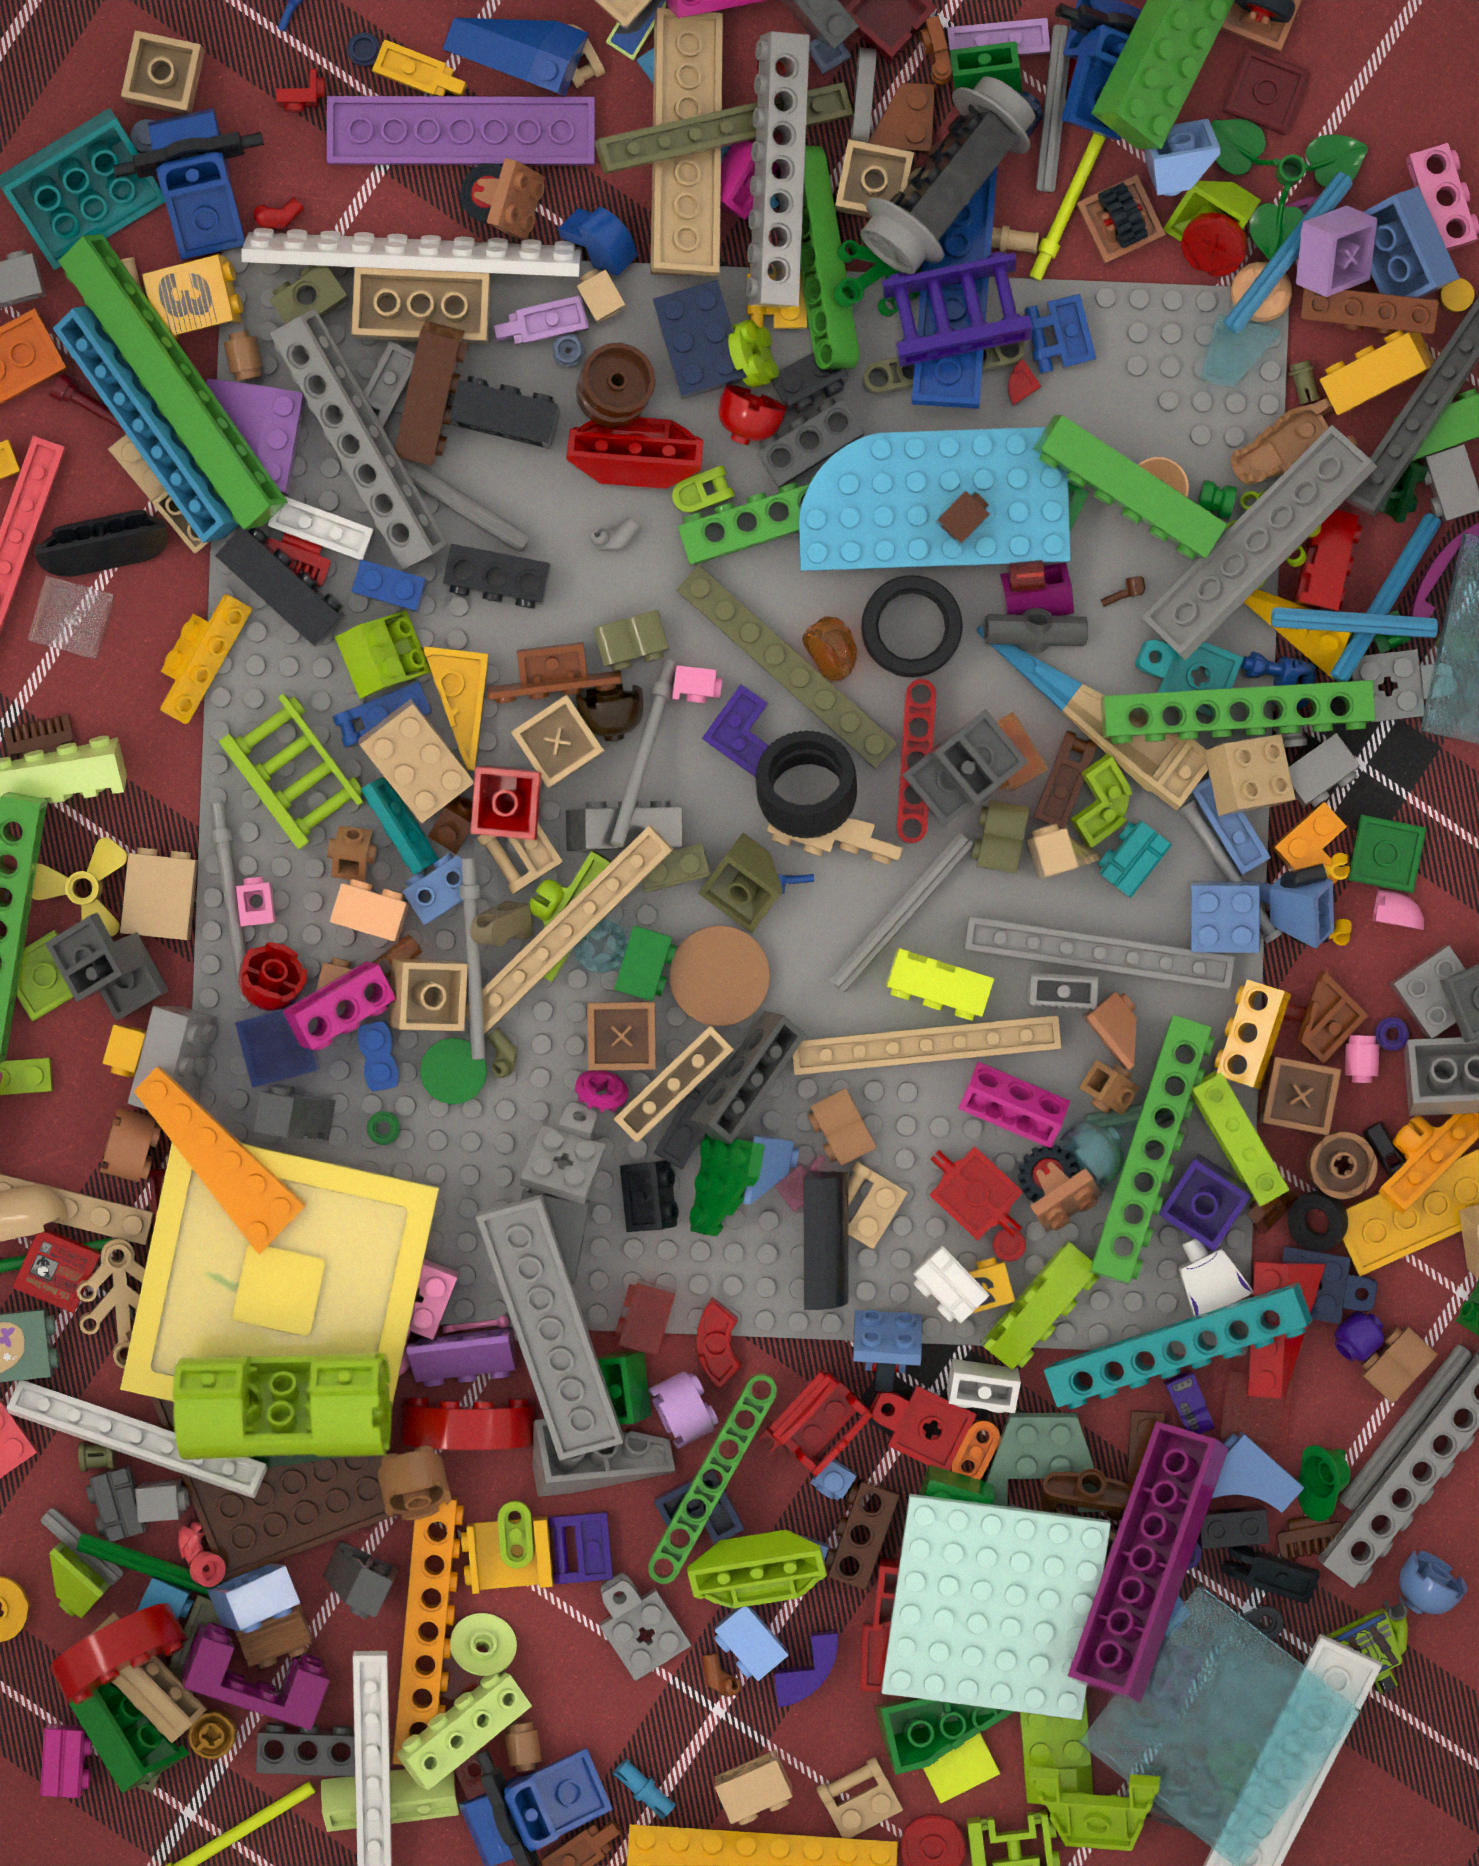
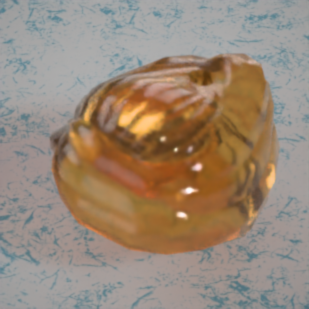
M825 616L819 619L803 634V645L825 678L833 682L842 681L852 673L857 659V647L851 630L840 618Z

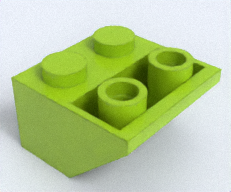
M407 610L359 624L335 636L359 699L386 691L431 672Z

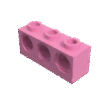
M1445 143L1410 154L1405 160L1414 188L1419 187L1447 251L1473 244L1478 239L1476 234L1479 233V223L1475 214L1470 215L1467 202L1470 201V194L1466 183H1460L1457 170L1460 169V161L1456 150H1450L1449 144ZM1436 158L1441 161L1443 165L1442 173H1431L1427 168V160ZM1440 190L1448 191L1453 198L1452 205H1441L1436 198L1437 192ZM1447 223H1458L1462 227V236L1460 238L1449 236L1446 231Z

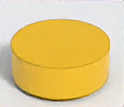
M1460 278L1442 287L1440 290V302L1450 312H1463L1473 303L1474 289L1465 279Z

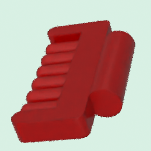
M284 533L282 541L273 538L268 539L267 544L274 551L280 548L293 559L292 567L297 560L295 569L299 573L303 563H305L303 570L309 573L311 566H313L310 575L316 579L318 574L317 586L322 587L331 566V560L320 556L323 550L322 546Z

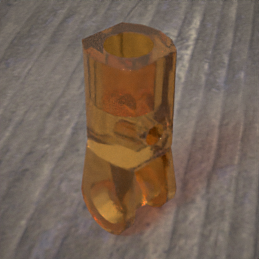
M409 933L373 960L372 963L378 964L386 958L392 966V958L414 959L423 950ZM382 970L385 978L388 979L391 976V970L386 974Z

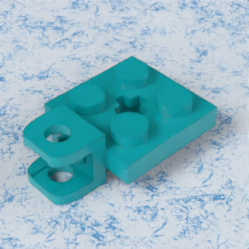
M1149 640L1143 642L1135 661V666L1143 673L1161 680L1156 693L1231 689L1244 657L1204 641L1184 660L1169 644L1159 640ZM1151 651L1155 652L1158 656L1156 663H1152L1149 660ZM1200 667H1203L1205 669L1204 675L1209 678L1207 683L1201 682L1197 686L1194 684L1191 672L1192 670L1198 671ZM1200 705L1196 712L1210 718L1213 716L1211 709L1205 705Z

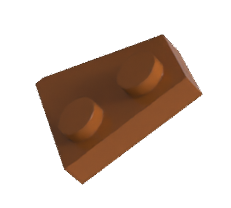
M901 83L868 143L910 152L928 153L932 148L935 84Z
M1321 970L1317 976L1297 1040L1318 1062L1324 1064L1369 1015L1326 972Z

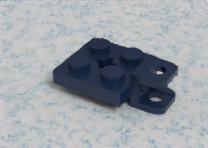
M1288 1246L1284 1247L1282 1261L1326 1264L1320 1281L1322 1289H1318L1315 1303L1312 1307V1319L1340 1324L1343 1308L1368 1311L1374 1307L1378 1283L1367 1276L1359 1277L1356 1274H1350L1351 1257ZM1357 1289H1367L1369 1293L1368 1298H1358L1356 1295Z

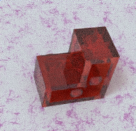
M639 1278L636 1286L629 1284L623 1306L629 1307L627 1318L620 1316L615 1331V1336L621 1337L619 1345L658 1356L676 1295V1289Z

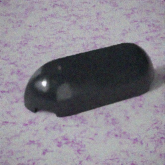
M134 510L56 527L51 530L52 536L47 538L42 544L36 545L35 557L39 565L47 572L57 576L72 577L151 560L165 549L169 535L165 521L162 518L158 519L147 515L145 510Z

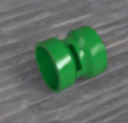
M1204 480L1198 505L1208 512L1214 513V511H1217L1219 518L1229 520L1235 503L1237 487L1226 485L1221 490L1219 486H1216L1215 482Z

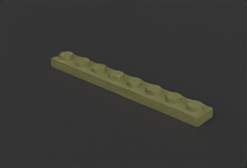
M844 82L807 91L806 127L849 118L854 114ZM781 97L774 98L776 108L782 111L784 107L783 99ZM757 102L597 139L594 143L603 173L606 175L755 140L756 128L753 126V113L757 107ZM774 129L773 135L781 134L778 129Z
M700 565L676 589L677 592L875 769L897 746L898 743Z

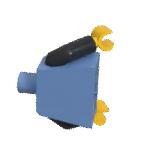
M1337 853L1332 857L1331 865L1324 866L1321 863L1285 872L1273 885L1263 882L1261 884V902L1270 905L1271 924L1288 934L1297 943L1307 944L1313 948H1317L1321 943H1328L1329 939H1333L1337 945H1346L1350 941L1352 923L1348 919H1338L1334 922L1333 880L1328 879L1327 876L1332 875L1338 880L1345 879L1349 875L1350 866H1339H1343L1348 862V856L1344 853Z

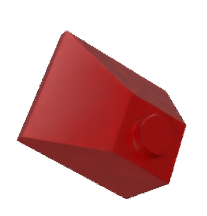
M476 766L470 834L537 840L541 772L515 767Z

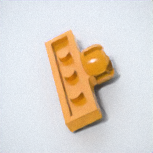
M1479 1113L1454 1114L1439 1128L1430 1125L1422 1116L1411 1118L1408 1125H1404L1393 1140L1394 1146L1405 1155L1407 1161L1378 1192L1401 1214H1404L1479 1139Z

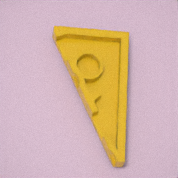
M1259 589L1255 590L1244 601L1249 608L1270 626H1272L1271 613L1275 607L1310 609ZM1273 627L1330 677L1332 669L1350 641L1352 634L1351 632Z
M424 646L425 657L427 658L466 769L475 771L489 654Z

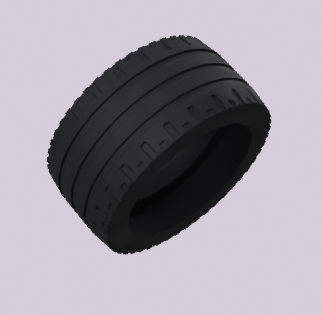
M917 575L897 577L880 586L868 600L861 622L862 639L872 659L886 671L903 677L924 676L935 672L945 665L958 648L963 628L961 611L953 595L935 580ZM915 593L926 596L937 604L943 614L945 630L943 639L935 651L924 658L910 660L898 657L886 648L880 638L878 624L881 612L888 602L899 595Z
M812 730L788 733L772 742L764 750L758 762L755 782L759 806L767 821L782 833L792 837L807 839L820 837L838 829L850 817L857 797L856 769L848 750L832 736ZM814 764L826 767L837 775L839 779V786L832 795L816 804L799 805L787 802L774 791L775 781L786 770L797 765Z

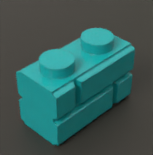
M1141 820L1135 825L1129 822L1118 836L1122 840L1115 851L1109 848L1097 863L1102 867L1097 874L1128 898L1135 894L1172 846L1170 842Z

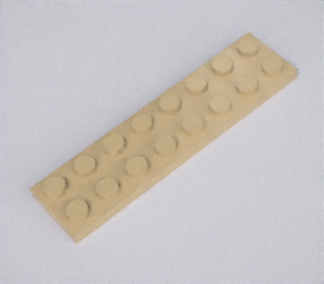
M657 7L655 10L653 126L722 110L723 13L707 12L677 18L669 8ZM721 148L652 164V272L717 276L720 273Z

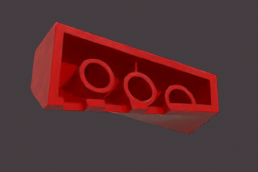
M1259 1259L1255 1262L1253 1297L1299 1282L1311 1314L1326 1264ZM1273 1310L1265 1311V1318L1268 1323L1272 1325L1280 1324L1278 1313ZM1305 1333L1292 1338H1287L1286 1334L1273 1337L1274 1343L1257 1349L1254 1344H1251L1248 1396L1278 1399L1286 1396Z

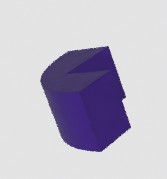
M837 1629L810 1632L814 1665L774 1669L778 1707L795 1704L805 1699L823 1684L835 1662L838 1647Z

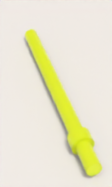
M1093 133L1046 238H1042L1037 248L1039 254L1029 274L1030 278L1041 282L1051 258L1055 259L1060 248L1059 240L1106 137Z
M308 1781L175 1864L170 1862L165 1866L199 1865L316 1793L314 1786Z

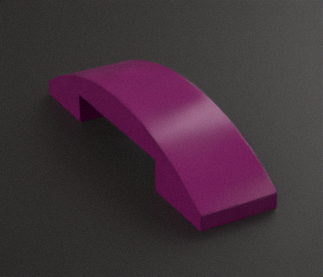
M1479 523L1454 537L1434 557L1417 585L1412 598L1409 616L1427 618L1431 616L1435 607L1425 601L1426 597L1458 548L1467 554L1474 550L1479 542Z

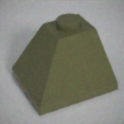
M742 833L698 894L753 933L781 895L783 889L770 852L745 833Z

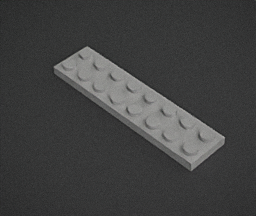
M1331 425L1217 540L1207 558H1199L1142 618L1186 660L1377 466L1339 430Z
M542 1194L477 1212L476 1220L559 1461L623 1444L624 1436Z

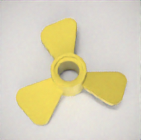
M104 837L99 839L95 846L87 872L79 871L67 877L46 865L38 864L32 898L35 900H45L67 895L73 903L81 905L82 920L98 912L110 936H115L120 930V923L98 899L103 891L101 880L126 864L128 860L127 852L112 839ZM83 878L88 879L92 884V892L86 898L80 897L76 892V884Z

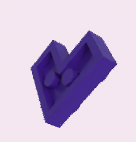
M740 684L702 737L705 742L754 777H756L760 757L769 745L749 730L768 703Z

